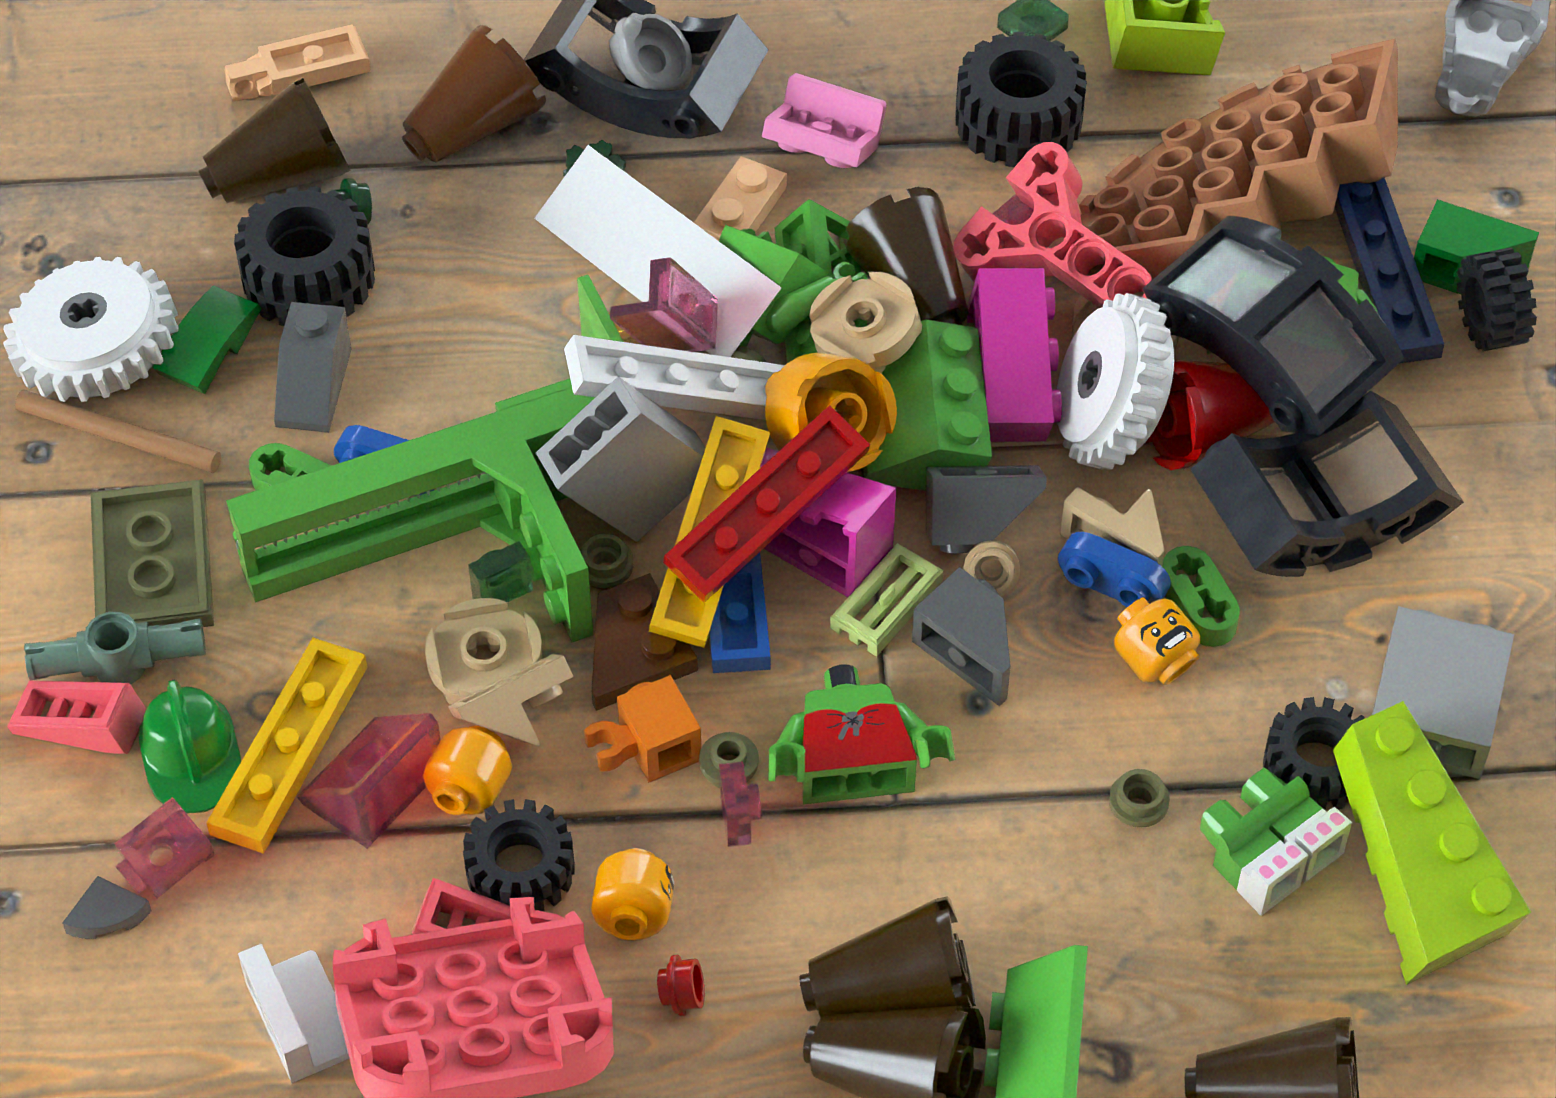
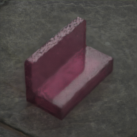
M671 257L654 259L650 261L649 300L647 302L610 307V320L641 345L689 352L716 349L718 298Z

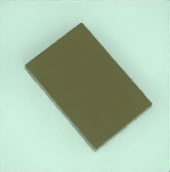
M203 479L91 493L95 617L106 612H122L129 615L135 623L148 622L149 626L181 623L201 618L203 627L214 626L206 490Z

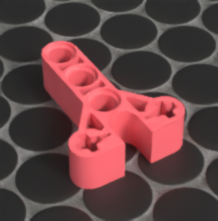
M1043 142L1035 145L1006 177L1020 201L1034 210L1028 220L1018 225H1010L981 206L954 240L953 249L955 257L973 282H975L979 268H1044L1045 277L1055 276L1098 308H1103L1106 299L1113 301L1115 294L1125 295L1126 293L1144 292L1142 288L1153 280L1144 267L1082 225L1077 198L1082 191L1083 182L1081 175L1066 150L1054 142ZM1065 237L1058 246L1048 248L1054 240ZM1105 264L1098 273L1087 276L1093 267Z

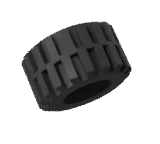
M1013 32V36L1008 37L1002 33L992 36V42L982 40L976 44L974 52L968 51L963 57L962 66H959L955 124L958 126V134L961 140L969 141L968 148L975 154L983 152L985 160L992 163L998 160L1004 161L1005 166L1015 167L1030 149L1043 142H1054L1061 145L1066 152L1070 151L1073 148L1074 140H1078L1081 134L1087 81H1085L1086 71L1084 65L1078 64L1079 57L1073 51H1065V44L1057 40L1053 42L1047 41L1045 35L1035 33L1034 37L1025 36V32Z
M309 186L306 191H298V187L287 188V193L282 195L274 192L265 197L266 202L264 204L255 203L248 209L249 217H242L237 225L239 233L235 234L234 245L244 294L247 295V300L261 306V317L268 321L278 318L279 325L284 326L291 302L345 307L346 318L355 312L354 304H364L369 297L368 289H372L374 286L375 267L367 219L363 212H358V205L351 199L342 201L341 193L334 190L322 193L321 187Z

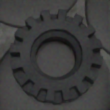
M1512 248L1468 255L1460 262L1462 267L1458 268L1457 275L1461 282L1457 283V292L1461 294L1462 300L1458 301L1459 310L1463 309L1464 311L1463 325L1464 327H1469L1468 336L1471 341H1475V347L1478 350L1489 351L1525 344L1534 335L1535 331L1532 326L1536 325L1537 316L1532 312V309L1537 308L1536 298H1531L1530 290L1534 289L1532 280H1527L1526 276L1529 272L1526 263L1521 264V255L1518 252L1514 253Z
M1314 697L1304 698L1301 710L1295 702H1292L1286 706L1284 715L1278 712L1275 716L1268 734L1263 768L1269 770L1286 784L1300 776L1308 787L1309 797L1326 810L1327 802L1331 801L1333 807L1340 810L1345 808L1348 797L1338 765L1330 767L1313 765L1298 755L1297 748L1305 743H1321L1334 749L1351 725L1365 719V717L1360 715L1352 720L1354 708L1344 703L1342 709L1337 711L1333 709L1335 699L1324 697L1322 707H1316Z
M514 799L504 801L505 812L498 813L494 805L485 809L486 823L476 816L470 824L472 834L465 833L463 840V857L470 891L510 905V898L534 897L535 910L544 912L545 899L553 906H556L562 900L561 889L568 892L572 885L571 875H575L573 841L571 831H567L566 821L562 816L555 819L554 809L546 804L537 813L534 800L525 799L523 809H515ZM515 845L533 846L539 849L543 855L541 862L537 866L522 872H511L501 869L496 863V858L500 852Z

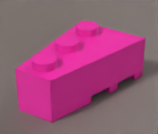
M979 268L967 305L969 312L967 323H974L975 328H978L990 442H1046L1053 423H1060L1062 415L1060 390H1052L1051 371H1057L1058 342L1056 338L1048 337L1047 320H1053L1055 316L1054 288L1045 287L1044 268Z
M766 448L761 467L778 451ZM846 472L763 549L844 596L849 597L893 548L896 488Z

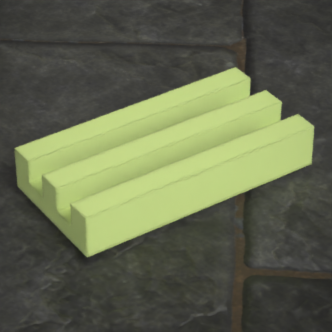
M897 543L830 617V629L838 634L843 630L848 632L851 642L859 645L863 641L868 644L867 651L877 657L914 615V608L943 582L944 570ZM903 563L908 565L909 567L882 593L880 599L860 621L855 619L854 617ZM921 574H923V577L915 584V586L907 593V595L899 602V604L891 611V613L883 620V622L875 630H873V628L878 624V622L886 615V613L894 606V604L902 597V595L910 588V586L918 579V577Z

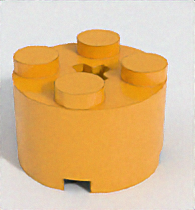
M825 353L805 354L787 363L780 371L773 373L765 386L767 396L765 406L766 424L778 451L829 405L870 443L868 453L847 472L859 470L875 461L883 451L879 448L887 433L892 434L896 424V399L889 381L881 372H876L866 362L855 358Z

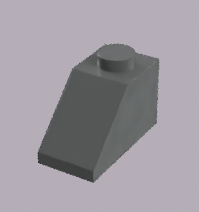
M291 302L279 343L274 414L275 427L329 433L352 350L345 307Z
M1038 465L926 467V534L931 544L940 545V550L946 553H968L974 545L984 541H993L1046 489L1047 477Z
M959 567L914 608L912 642L998 706H1001L1007 700L1011 667L1004 599L999 596L996 589L990 583L983 579L974 578Z

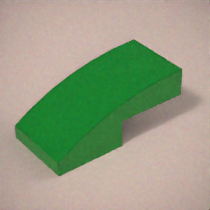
M213 285L178 325V332L171 335L174 345L171 349H162L161 355L164 360L162 364H154L152 368L163 377L206 394L227 352L230 351L238 354L262 309L261 306Z

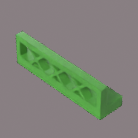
M808 199L774 227L777 245L800 253L828 272L827 276L834 279L831 266L834 269L841 262H848L854 265L856 275L861 272L860 265L848 253L843 238L849 239L846 227L850 221L818 203ZM827 231L839 237L840 249ZM809 316L794 327L785 339L787 363L799 356L817 353L810 332L811 320ZM858 318L854 321L856 327L867 326V320Z

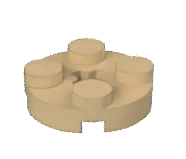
M868 272L870 279H860L854 282L851 275L840 278L822 290L811 306L809 315L811 320L810 332L817 353L855 358L866 362L876 372L882 373L886 365L896 361L909 350L921 333L922 323L912 291L899 278L883 272ZM871 316H875L874 322L865 327L855 326L854 321L856 319L867 320Z
M494 598L472 599L453 606L443 614L444 621L437 626L434 633L431 628L425 643L429 675L434 685L444 693L445 699L449 704H453L543 659L541 634L533 618L526 612H524L523 617L518 612L510 610L508 602ZM488 645L491 652H498L495 656L486 660L472 657L477 654V646Z

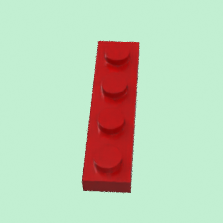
M829 405L664 555L663 563L705 603L869 451L870 443Z

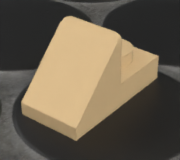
M1076 487L1064 500L1060 535L1068 539L1071 534L1076 532L1091 533L1149 557L1162 566L1165 550L1151 489H1147L1125 514L1117 511L1105 499L1095 498L1079 487Z
M552 654L448 707L455 718L532 745L540 746V742L521 703L528 700L531 707H536L554 699L563 693L560 683L574 676L564 655Z

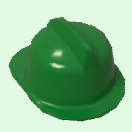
M177 680L168 681L167 691L159 694L151 701L144 713L143 722L139 727V745L147 781L155 798L167 808L185 814L206 812L215 808L241 763V755L232 718L225 705L203 690L189 686L181 687Z

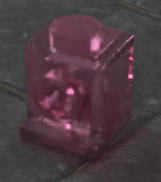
M173 797L114 843L118 853L123 858L115 866L117 871L137 894L148 888L157 899L203 861L206 862L215 855L211 842ZM166 847L173 851V858L164 866H156L151 862V855L156 849Z

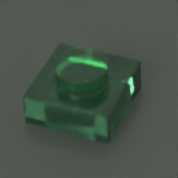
M1017 0L998 13L997 28L1008 36H1013V32H1025V36L1034 37L1035 33L1045 35L1046 40L1051 41L1068 29L1069 14L1049 0Z
M520 541L501 550L489 551L479 560L468 564L473 599L494 598L510 602L533 591L530 556Z

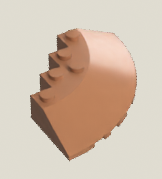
M1396 39L1331 54V64L1303 73L1300 65L1282 70L1283 76L1275 79L1264 88L1258 90L1254 82L1217 99L1220 108L1202 118L1181 119L1161 132L1162 143L1151 149L1141 158L1134 154L1128 156L1105 176L1108 183L1105 189L1097 195H1087L1079 204L1082 213L1080 215L1082 225L1144 267L1154 279L1227 216L1245 217L1280 229L1281 222L1294 220L1313 221L1325 215L1333 214L1340 184L1352 182L1372 183L1382 177L1392 175L1398 148V46ZM1065 237L1054 240L1051 248L1058 246ZM1105 264L1093 267L1087 276L1098 273Z

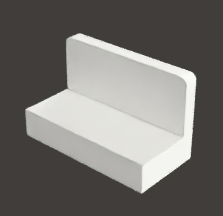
M262 944L238 953L246 985L291 1083L349 1059L336 1007L335 992L315 951L309 950L274 966L271 965Z

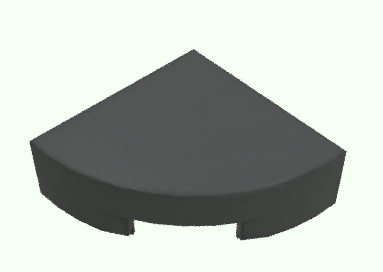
M97 876L62 923L66 934L82 939H96L97 935L111 933L124 927L126 930L134 928L152 910L147 899Z

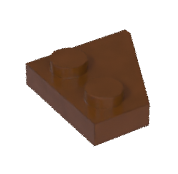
M650 573L598 593L591 690L592 704L596 711L617 703V696L627 693L637 684L654 682L671 675L673 680L698 671V658L689 643L649 632L651 619L660 594V590Z

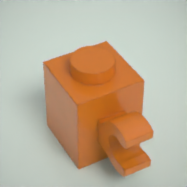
M671 675L654 682L637 684L627 693L617 696L619 725L611 721H597L590 724L584 730L585 744L588 748L600 743L612 745L610 748L597 753L598 767L603 772L614 770L624 761L635 757L649 783L699 762V754L702 748L701 727Z

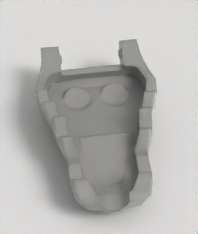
M1451 0L1445 14L1443 68L1435 90V98L1440 106L1457 115L1478 117L1486 114L1495 103L1503 84L1541 42L1547 30L1552 0H1533L1531 7L1509 0Z

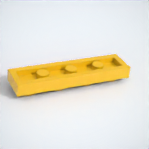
M715 416L675 545L760 469L770 437L769 431ZM668 568L651 619L649 632L705 648L724 585L703 603Z
M312 637L207 820L206 824L210 836L263 854L265 853L367 670L365 654Z

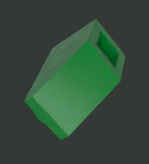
M1437 199L1417 242L1414 260L1422 282L1460 294L1457 292V283L1461 282L1457 273L1458 268L1462 267L1460 262L1463 258H1466L1468 255L1512 248L1514 253L1518 252L1521 255V264L1526 263L1529 270L1539 232Z

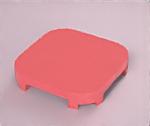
M534 897L510 898L511 919L391 938L386 918L363 924L364 938L347 947L344 951L334 950L333 953L336 1007L355 1082L365 1098H517L573 1087L588 1082L604 1071L614 1055L612 997H604L585 946L584 923L575 911H571L562 917L558 914L535 910Z

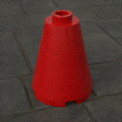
M1174 360L1173 379L1166 406L1156 428L1145 443L1153 442L1160 456L1152 458L1158 465L1170 471L1185 469L1202 460L1207 450L1213 444L1226 439L1231 433L1246 438L1275 423V421L1272 419L1268 407L1259 395L1227 363Z

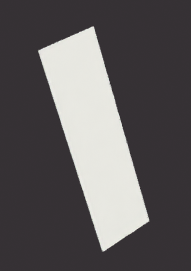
M589 145L534 218L711 355L731 357L781 290L779 285Z

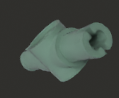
M106 612L98 615L90 621L85 631L77 632L76 637L50 642L26 643L24 645L26 654L25 664L30 681L49 676L81 672L83 677L96 676L101 682L132 684L142 676L145 668L154 667V661L206 655L201 618L181 623L149 626L148 622L135 623L129 615L122 612Z

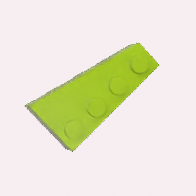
M1104 0L1113 69L1197 75L1212 74L1225 31L1220 20H1213L1208 10L1210 0Z
M1404 701L1352 724L1333 749V753L1355 823H1360L1368 847L1365 855L1372 876L1377 875L1387 907L1383 912L1390 935L1395 934L1403 958L1400 967L1405 983L1408 985L1508 935L1531 913V910Z

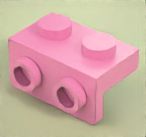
M794 73L788 79L784 103L765 118L762 137L778 142V146L781 149L789 152L803 153L807 151L825 157V161L832 166L857 168L878 149L886 111V102Z

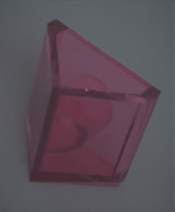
M431 713L374 717L297 796L298 800L303 806L368 849L426 788L423 778L424 770L441 741L438 721Z

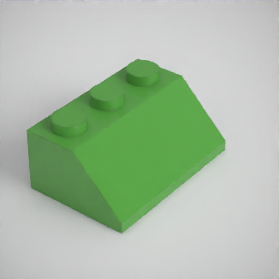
M923 320L921 321V333L909 350L896 361L886 365L882 374L889 381L895 395L897 406L896 424L892 434L887 433L879 449L883 450L875 461L863 468L864 478L885 485L926 491V467L988 466L992 459L978 328Z
M1073 945L1007 969L1005 993L992 992L989 1030L1001 1031L999 1049L987 1048L983 1086L996 1087L995 1098H1076L1088 946Z

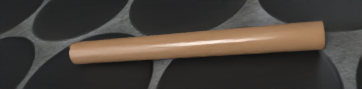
M24 389L19 392L15 401V408L18 411L211 473L217 471L221 462V453L49 397L45 398L40 394Z

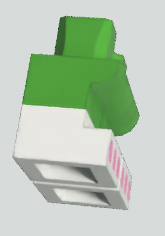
M1266 768L1261 769L1250 777L1242 787L1240 798L1253 810L1242 816L1226 800L1220 799L1204 811L1200 824L1201 832L1216 848L1213 866L1260 916L1298 889L1302 881L1306 883L1343 855L1352 822L1337 808L1333 807L1326 812L1310 798L1308 787L1300 776L1286 784Z

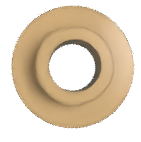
M984 541L974 546L968 552L963 570L976 579L987 581L996 589L999 596H1004L1016 586L1019 580L1020 562L1014 550L1005 543ZM988 559L998 560L1003 566L1002 573L997 577L984 575L981 570V565L984 561Z

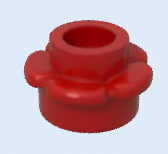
M677 954L670 957L667 968L658 970L657 989L661 1004L663 1006H671L674 1013L679 1016H685L686 1010L703 1007L705 984L699 961L696 958L682 960Z

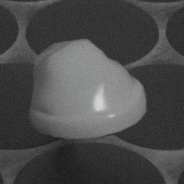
M632 13L629 17H624L617 22L615 33L609 39V51L617 69L631 83L649 90L676 91L687 82L692 68L690 47L681 31L669 19L658 14L640 15Z

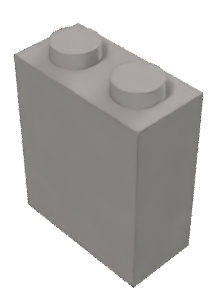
M618 376L542 446L536 454L558 491L638 542L692 493L706 447L694 430Z
M1398 606L1372 715L1404 701L1444 769L1448 772L1480 779L1491 748L1514 634L1495 630L1484 624H1470L1437 616L1430 611L1412 610Z

